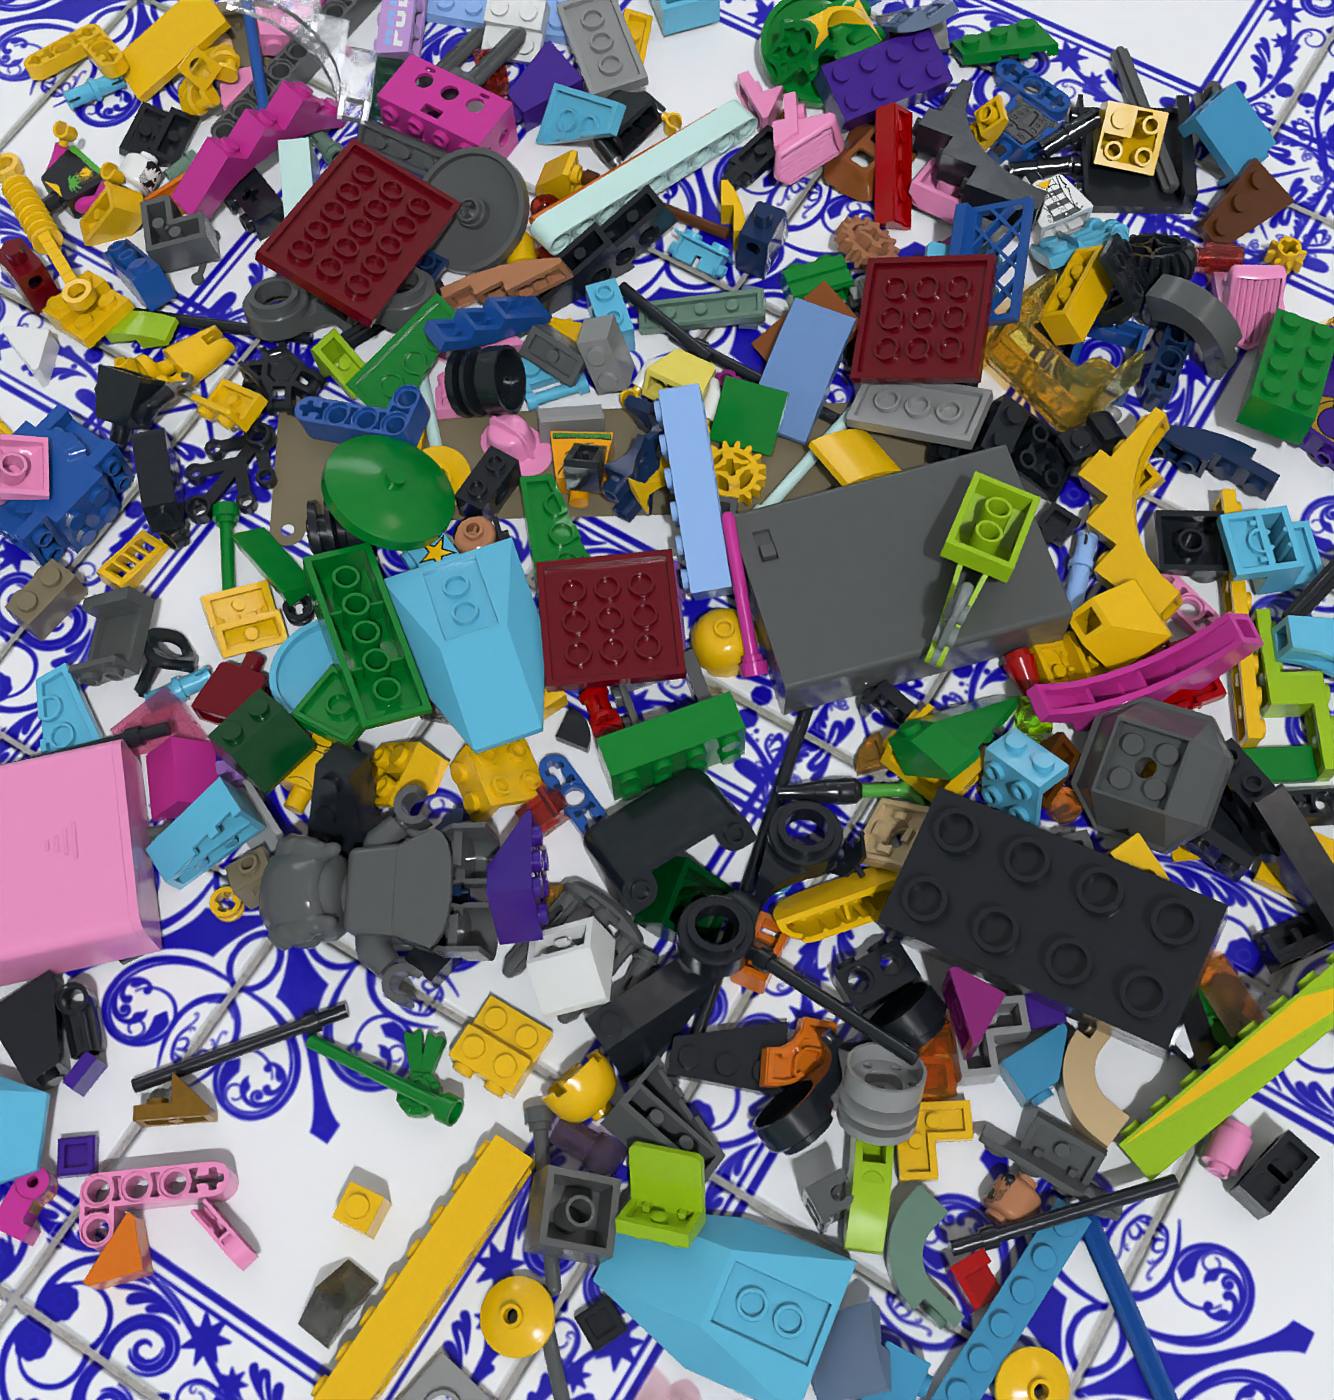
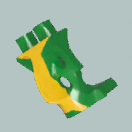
M836 0L830 4L815 7L809 12L810 17L797 21L788 18L782 19L779 22L780 35L765 56L768 62L772 63L776 68L777 85L783 86L789 83L803 69L808 75L812 74L819 66L818 59L820 56H834L838 60L882 43L886 35L881 26H874L869 18L871 7L867 0ZM790 47L792 52L795 53L793 57L789 56Z

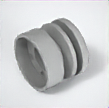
M867 1042L853 1048L848 1053L836 1116L840 1126L849 1135L869 1144L892 1146L906 1142L915 1133L920 1102L922 1101L927 1077V1069L924 1062L919 1058L913 1066H910L876 1042Z

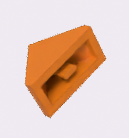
M127 1212L82 1283L97 1290H104L154 1275L145 1221Z

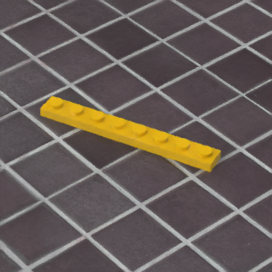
M1221 489L1213 505L1214 511H1224V514L1242 512L1241 502L1236 500V490ZM1230 567L1227 576L1221 577L1224 614L1230 612L1249 615L1252 607V596L1250 592H1246L1245 582L1247 580L1234 582ZM1253 653L1230 669L1237 741L1241 748H1256L1259 742L1264 739L1266 733V723L1264 718H1260L1259 707L1262 703V689L1256 684L1259 659L1257 654Z

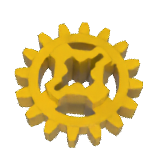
M723 441L722 448L719 450L714 445H711L719 496L738 498V510L740 502L750 506L752 504V496L760 498L761 488L766 486V464H761V454L752 456V446L750 445L744 450L740 449V441H736L734 447H729L728 443Z

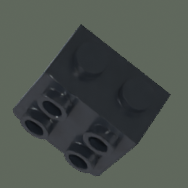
M1118 233L1109 238L1100 255V262L1116 289L1110 291L1097 316L1103 328L1113 323L1118 326L1128 321L1133 316V313L1139 310L1150 283V278L1145 268L1137 266L1130 243L1126 239H1122Z
M1219 803L1210 830L1182 845L1189 852L1200 857L1235 883L1248 871L1257 856L1256 852L1241 836L1243 828L1221 803Z

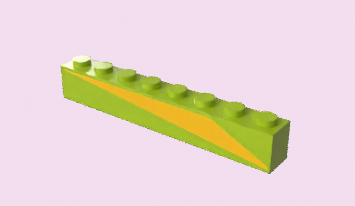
M1334 952L1325 959L1330 965L1325 971L1318 975L1312 970L1296 984L1301 991L1293 998L1288 1000L1285 995H1282L1266 1010L1271 1016L1261 1025L1253 1020L1237 1033L1242 1041L1231 1050L1224 1044L1211 1055L1208 1061L1212 1066L1200 1075L1195 1069L1179 1082L1178 1085L1183 1090L1171 1100L1165 1094L1149 1108L1154 1114L1143 1124L1136 1119L1119 1133L1124 1138L1119 1144L1120 1147L1149 1180L1155 1179L1334 1028Z

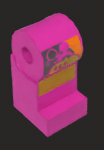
M40 1166V1171L17 1178L0 1205V1231L33 1247L41 1232L32 1227L44 1205L53 1200L58 1192L59 1186L56 1176Z

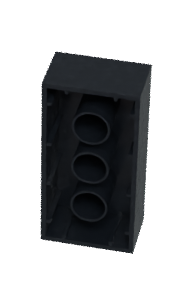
M939 787L877 922L890 939L898 938L900 943L953 967L957 966L969 974L1014 994H1024V996L1064 1013L1068 1018L1168 1061L1226 925L1229 905Z

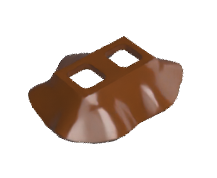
M876 121L853 128L848 134L847 143L842 153L824 164L823 177L827 184L840 193L861 202L875 200V143L870 139L875 135ZM912 144V163L915 161V159H916V157H917V155H918V151L913 150V146H914L913 144ZM863 151L874 160L867 167H862L851 158L857 152Z

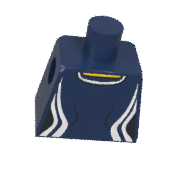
M756 202L739 234L736 270L762 280L765 279L788 237L787 212L785 210L770 205L767 202ZM756 245H757V246L759 247V249H760V252H759V253H755V246H756Z

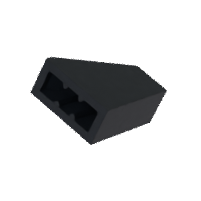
M165 428L131 434L142 509L152 534L185 527L184 479Z
M50 970L0 1002V1041L26 1085L38 1090H49L57 1086L63 1080L62 1076L71 1070L70 1051L62 1013L55 1004L56 993L64 984Z

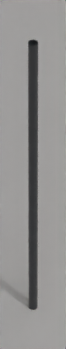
M815 707L798 712L757 833L758 839L754 842L738 891L745 890L751 894L753 893L764 856L768 824L774 812L783 803V800H777L776 786L789 785ZM729 920L720 945L730 942L737 935L735 926ZM724 978L719 980L698 1008L690 1034L706 1032Z

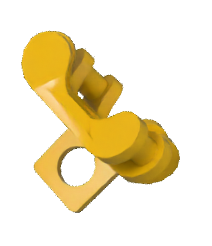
M220 44L207 48L204 51L197 46L191 47L177 68L185 76V79L178 87L179 102L184 112L203 116L208 113L209 107L215 108L220 105V96L212 82L213 80H221L233 83L238 79L239 72L237 69L240 67L241 58L236 54L233 47L228 44ZM195 58H199L190 70L191 61Z

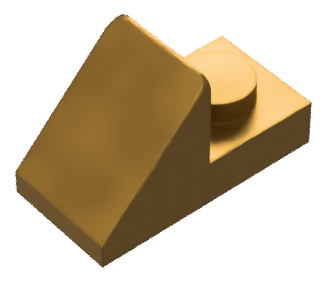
M172 1073L170 1103L167 1098H150L146 1100L145 1105H133V1121L143 1128L218 1122V1114L175 1073Z

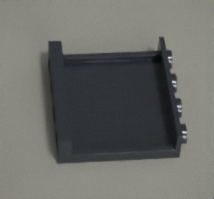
M1078 94L1075 107H1071L1069 111V123L1089 112L1092 108L1097 112L1095 117L1098 116L1100 107H1084L1083 94ZM1176 95L1172 108H1151L1169 113L1163 141L1180 182V188L1172 194L1162 191L1155 172L1154 176L1092 164L1093 135L1095 130L1078 139L1079 142L1076 145H1070L1071 150L1076 152V156L1073 157L1072 175H1077L1074 187L1093 205L1092 213H1192L1198 196L1193 134L1184 138L1177 128L1191 115L1189 95Z

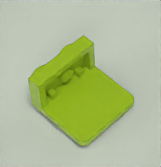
M635 1141L629 1148L631 1198L615 1219L616 1233L629 1235L636 1239H648L666 1243L672 1247L689 1248L706 1223L704 1158L695 1152Z

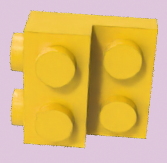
M87 270L76 277L88 280L94 287L97 298L91 307L83 311H73L66 305L62 295L59 294L50 297L42 311L55 329L90 349L134 310L135 307L130 299L111 289L105 279ZM84 292L77 294L74 298L80 297Z
M490 995L472 1025L468 1023L448 1056L454 1062L452 1068L462 1076L471 1079L475 1075L485 1081L483 1087L495 1096L503 1098L504 1094H507L515 1099L554 1035L552 1031Z

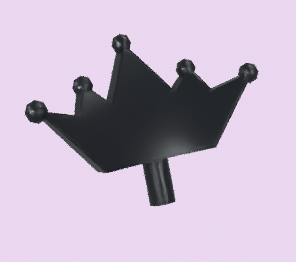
M861 831L859 833L860 839L854 838V846L848 840L844 841L843 860L841 857H838L837 867L828 871L827 875L831 873L849 877L854 871H856L859 878H863L866 875L860 866L867 857L864 840L865 832Z

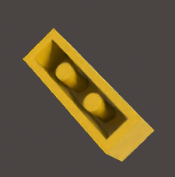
M1104 245L1080 248L1074 251L1038 317L1055 346L1084 342L1114 286L1100 262V255L1105 248Z

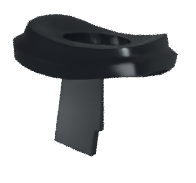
M149 629L144 649V656L147 662L134 690L138 693L139 697L144 698L143 694L147 692L157 667L188 673L196 670V657L183 634L169 629ZM161 642L172 643L181 649L182 656L168 655L160 649L158 644Z

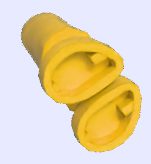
M213 325L162 349L165 357L163 361L155 362L145 354L138 355L134 358V361L141 374L163 380L165 383H173L176 380L185 381L187 378L181 377V373H191L194 380L189 387L193 388L222 365L234 353L235 346L229 339L222 338L221 330L216 325ZM178 395L174 399H172L168 404H171L172 402L176 401Z

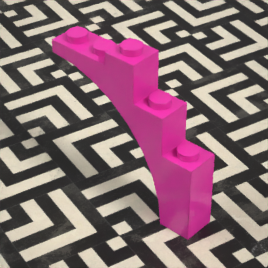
M282 81L266 109L254 110L245 108L228 138H206L171 198L188 215L203 211L206 217L211 219L222 201L239 181L261 161L278 150L277 140L296 139L311 132L328 128H343L349 118L340 111V104L332 98L326 97L323 99L312 95L313 90L307 84L301 81L296 83Z
M1227 612L1204 629L1180 643L1134 664L1081 680L1054 684H1035L1026 693L1032 704V710L1040 722L1071 723L1076 731L1089 732L1095 716L1145 696L1163 702L1179 689L1202 690L1263 646L1264 643L1248 614Z

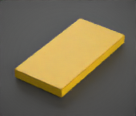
M179 0L122 51L129 66L123 77L137 99L141 102H146L179 73L177 68L192 46H197L204 51L232 26L214 0Z

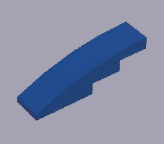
M536 296L487 297L482 308H458L453 319L427 320L423 331L440 352L460 350L494 343L529 331L533 325L550 322L552 315Z

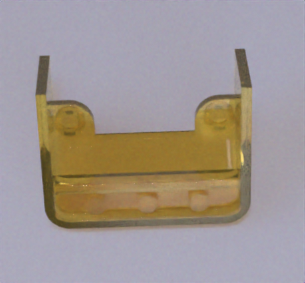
M1052 269L1023 292L1019 322L996 326L986 341L984 360L1055 429L1065 432L1085 423L1089 414L1102 411L1136 384L1141 377L1146 352L1142 349L1139 350L1118 368H1115L1106 359L1099 357L1090 358L1077 367L1034 327L1042 319L1044 306L1056 286L1058 273Z

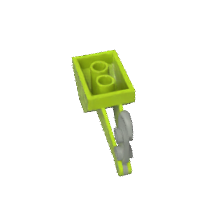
M975 471L940 553V556L956 562L957 566L939 623L932 637V643L924 662L941 668L949 648L953 647L960 627L963 625L988 576L1005 583L1008 582L1041 497ZM963 565L982 573L975 587L970 582L962 583L953 599Z

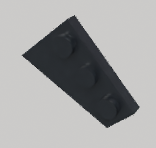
M789 1022L675 1036L672 1039L666 1076L776 1097L779 1094V1087H759L762 1049L780 1047L786 1044Z

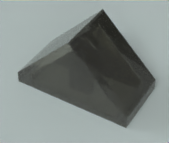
M348 1259L315 1287L298 1325L329 1349L379 1283Z

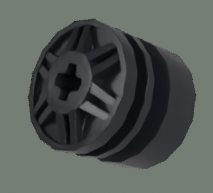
M495 345L483 349L473 347L452 351L447 359L444 378L446 395L451 408L457 415L462 417L484 416L488 413L492 415H507L518 412L524 403L526 395V373L523 361L517 350L510 345Z
M316 499L307 501L306 532L311 552L314 555L367 543L342 527L327 508L325 501H323L324 514H322ZM371 545L376 561H378L377 546Z

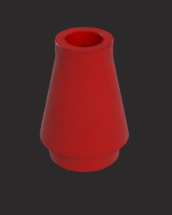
M1023 647L1003 656L1005 662L1003 668L1022 694L1024 701L1030 699L1026 691L1035 684H1041L1035 653H1031L1029 647Z

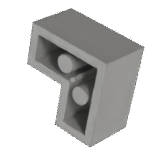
M1024 994L1005 996L972 1058L963 1060L952 1022L946 1009L945 1019L956 1087L994 1083L1000 1074L995 1045L1024 1042L1031 1029Z

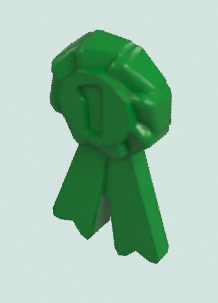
M421 1029L417 1030L414 1034L405 1032L404 1040L410 1068V1075L405 1079L436 1095L443 1093V1087L434 1077V1073L447 1040L442 1036L435 1038L431 1033H428L424 1047V1033ZM397 1093L396 1101L408 1117L426 1118L431 1115L429 1108Z

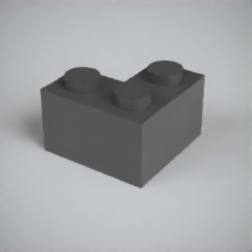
M170 194L140 202L146 252L152 260L159 264L163 273L220 258L216 233L203 211L182 216Z

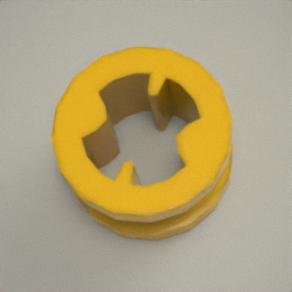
M228 886L215 890L209 900L212 913L223 922H234L242 916L245 910V904L233 893L232 888ZM228 897H232L231 900L235 906L232 910L226 908V912H223L220 902L223 899L229 901Z

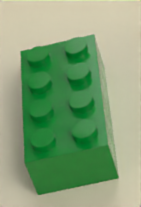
M1277 308L1262 334L1235 422L1299 446L1316 420L1334 354V329L1325 324H1320L1295 313Z
M728 691L596 738L600 765L614 801L621 798L623 800L634 799L641 795L642 791L657 787L687 769H698L704 773L708 770V767L718 763L727 765L739 760L741 755L745 754L746 727L733 696Z

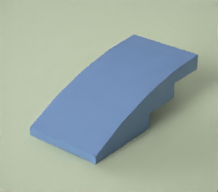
M795 297L759 382L760 385L790 393L778 436L806 445L830 393L831 383L843 359V351L856 325L855 318Z

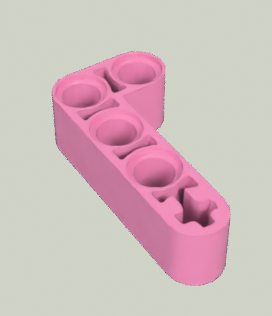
M217 1161L92 1174L84 1180L80 1189V1239L86 1246L102 1252L124 1218L125 1212L203 1204L202 1200L204 1198L212 1203L223 1202L233 1197L238 1190V1176L232 1169ZM218 1174L224 1177V1181L217 1183L216 1189L209 1184L200 1183V1179L204 1182L216 1181ZM185 1176L187 1181L185 1189L181 1193L174 1195L172 1193L174 1181L179 1177ZM147 1180V1192L141 1198L136 1199L134 1196L135 1187L141 1181ZM108 1184L110 1188L109 1195L104 1201L98 1203L96 1199L97 1191L103 1185ZM107 1223L109 1226L108 1235L104 1240L97 1242L95 1237L96 1230L102 1224Z

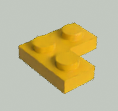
M970 1100L920 1102L915 1133L906 1142L896 1145L899 1183L938 1181L936 1142H962L974 1139Z

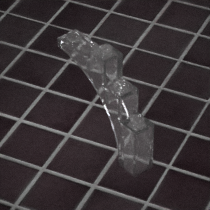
M227 0L226 9L250 15L266 22L292 37L304 47L322 67L332 85L336 99L337 119L367 125L372 103L377 52L347 45L350 20L319 14L321 0Z

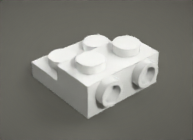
M487 0L483 19L486 26L480 52L481 56L484 57L511 29L522 27L527 33L524 44L507 62L529 65L544 45L551 9L547 1Z

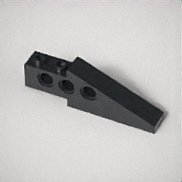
M646 185L601 226L595 221L554 257H560L572 271L574 277L537 295V299L551 315L586 296V285L618 278L635 268L632 261L678 220L653 189Z
M1228 739L1226 743L1235 762L1220 803L1243 828L1241 832L1243 839L1334 942V864L1285 786L1282 783L1275 786L1234 739Z

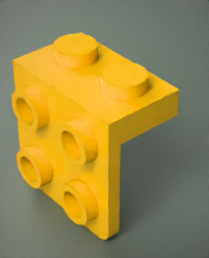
M524 738L475 754L468 745H465L449 765L452 780L457 784L463 799L464 809L469 814L472 822L487 823L500 807L540 801L548 795V789L541 780L539 768Z

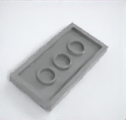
M566 0L556 4L557 13L580 73L584 78L588 93L607 98L616 90L628 92L649 85L647 73L617 0Z
M862 383L845 419L847 427L972 450L993 401V392L990 389L955 383Z

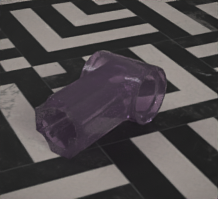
M559 1119L548 1140L551 1145L582 1163L581 1166L589 1173L609 1177L615 1176L629 1152V1149L614 1137L604 1132L599 1134L582 1122L570 1123L563 1119Z

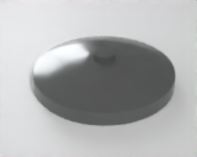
M481 147L462 148L438 160L428 170L423 180L462 204L457 215L430 251L448 259L449 265L446 269L458 274H475L496 267L506 260L518 246L528 223L530 210L529 194L521 173L502 155Z

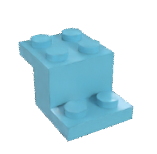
M1287 505L1220 514L1216 520L1233 581L1252 579L1256 595L1304 589L1323 570L1309 521L1292 522Z

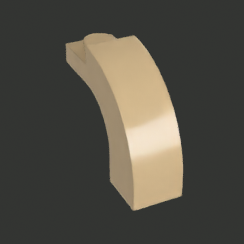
M1088 1027L1084 1034L1076 1030L1065 1045L1060 1077L1057 1083V1093L1062 1110L1073 1129L1106 1149L1130 1117L1104 1096L1096 1081V1059L1111 1036Z

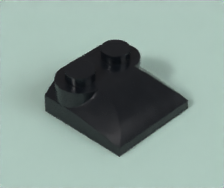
M1155 510L1157 563L1160 574L1191 576L1194 580L1201 583H1211L1219 577H1226L1229 572L1228 560L1216 523L1218 516L1224 514V511Z

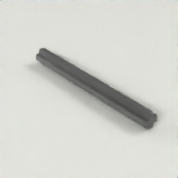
M1123 46L1117 47L1116 50L1111 52V59L1129 105L1151 109L1128 49ZM1162 140L1155 173L1162 191L1172 194L1180 188V182L1165 143Z

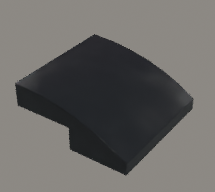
M143 101L119 146V154L126 157L127 154L132 152L141 154L142 151H145L158 160L157 165L159 167L169 168L183 157L182 152L186 151L200 123V118L174 107H171L170 111L167 112Z

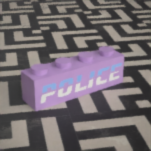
M382 0L381 12L377 16L378 35L374 41V52L386 69L400 68L411 54L421 58L428 0Z

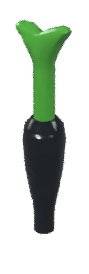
M843 777L796 785L776 786L777 800L792 799L823 804L852 805L857 804L862 798L899 797L913 804L927 806L924 797L905 781L900 783L861 784L856 778Z

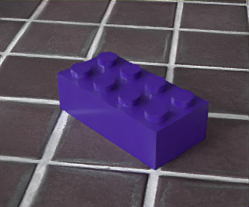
M929 27L905 33L820 67L813 83L827 113H834L836 115L841 134H844L856 126L876 121V109L878 107L895 102L907 109L944 94L953 81V77Z

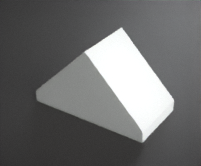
M7 325L1 328L11 347L43 388L48 386L60 348L50 329Z

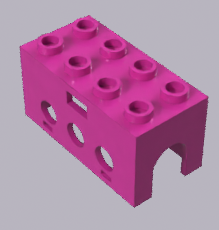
M413 54L406 59L377 94L384 125L450 153L467 147H481L495 151L507 159L518 145L512 102ZM423 76L433 79V83L425 88L417 86L416 81ZM446 89H455L459 92L458 96L452 100H446L441 97L442 92ZM472 101H480L484 104V108L479 112H470L467 110V105ZM435 114V115H438V116H440V117H439L438 119H436V118H434V117H432V116H430V115Z

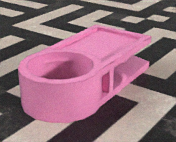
M204 1198L202 1202L205 1207L202 1210L192 1209L190 1213L225 1254L242 1271H245L259 1257L258 1254L218 1207Z

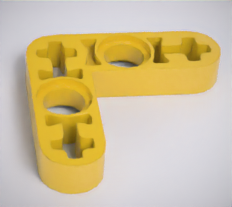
M87 24L29 55L23 63L30 78L36 81L44 80L85 57H88L106 78L120 77L129 68L122 51L97 24Z

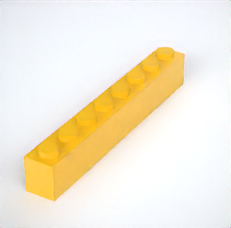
M497 1134L492 1141L486 1139L474 1156L477 1162L469 1174L463 1172L452 1188V1192L455 1194L447 1206L440 1205L429 1221V1224L432 1226L424 1239L419 1237L408 1250L406 1258L409 1261L401 1273L395 1271L383 1287V1292L386 1294L377 1307L372 1305L361 1318L359 1326L362 1329L354 1341L347 1340L337 1353L335 1360L338 1364L330 1376L324 1374L314 1386L311 1392V1396L314 1397L313 1400H379L535 1170L536 1163L534 1159Z

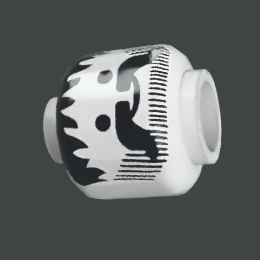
M142 151L141 154L133 152L127 154L118 168L125 177L124 182L118 186L141 192L143 197L148 196L155 191L162 179V171L157 165L158 160L145 151Z

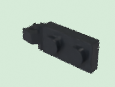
M766 125L729 159V165L725 169L726 174L721 180H728L735 191H738L741 185L747 187L750 183L752 184L774 164L776 151L774 148L773 127Z

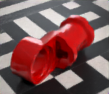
M607 686L587 688L579 695L580 703L586 706L591 718L589 724L595 738L625 728L618 711L611 706L608 699L609 690Z

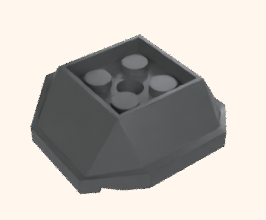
M1144 696L1095 716L1071 780V785L1096 831L1123 841L1139 832L1150 850L1167 855L1178 849L1179 846L1210 830L1235 760L1213 716ZM1150 763H1156L1155 774L1150 778H1143L1144 768Z

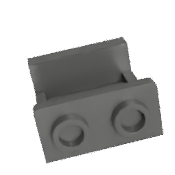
M130 586L84 598L81 610L97 618L88 660L70 665L68 673L80 678L79 681L88 686H99L104 682L122 681L123 678L139 675L155 599Z

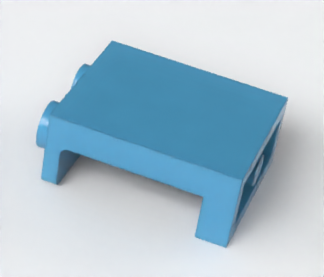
M1235 82L1215 92L1177 127L1184 138L1196 132L1224 172V175L1217 181L1220 187L1232 182L1249 159L1257 158L1260 163L1269 156L1267 151L1277 143Z

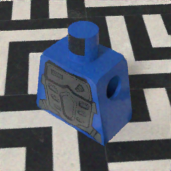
M1017 94L1005 108L1009 119L1005 129L987 152L999 165L1005 160L1016 162L1033 160L1035 156H1043L1044 151H1040L1037 142L1061 129L1060 123L1023 96Z

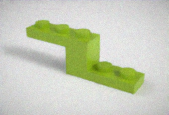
M1256 609L1251 616V620L1264 643L1263 646L1253 652V654H1257L1259 659L1256 684L1262 689L1261 716L1262 718L1304 717L1308 746L1312 745L1318 779L1315 782H1328L1334 776V716L1330 715L1328 706L1331 695L1329 684L1324 683L1322 671L1282 672L1283 663L1276 662L1271 634V629L1277 624L1271 619L1270 609Z

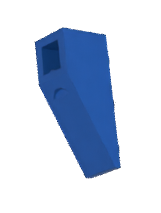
M128 239L112 243L107 251L101 254L135 298L150 312H153L177 296L159 264Z

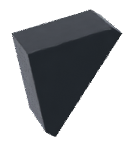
M582 443L573 444L564 459L567 490L601 492L607 446Z

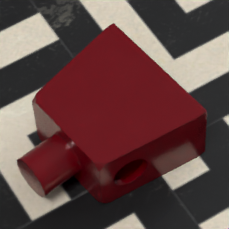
M21 238L7 240L2 245V248H0V268L4 276L38 316L46 307L48 299L61 294L43 263ZM34 277L35 281H38L40 285L31 288L28 285L29 280Z
M247 652L240 666L228 662L220 663L191 705L198 718L219 726L259 688L271 696L269 680L266 675L260 673L266 660L259 654Z

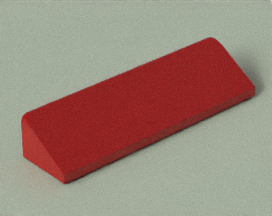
M892 102L876 109L874 222L880 223V227L908 231L911 230V195L909 194V189L912 182V112Z

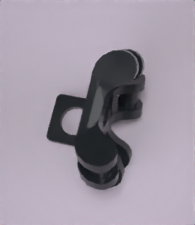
M284 340L278 341L279 346L267 350L266 346L259 348L263 359L250 360L246 364L242 360L237 363L244 378L242 387L261 394L268 401L266 410L269 416L277 415V412H287V415H295V394L301 400L311 396L318 397L319 389L322 390L327 385L325 377L318 371L307 367L287 349ZM300 376L308 382L307 385L298 382ZM276 389H285L284 399L276 398Z

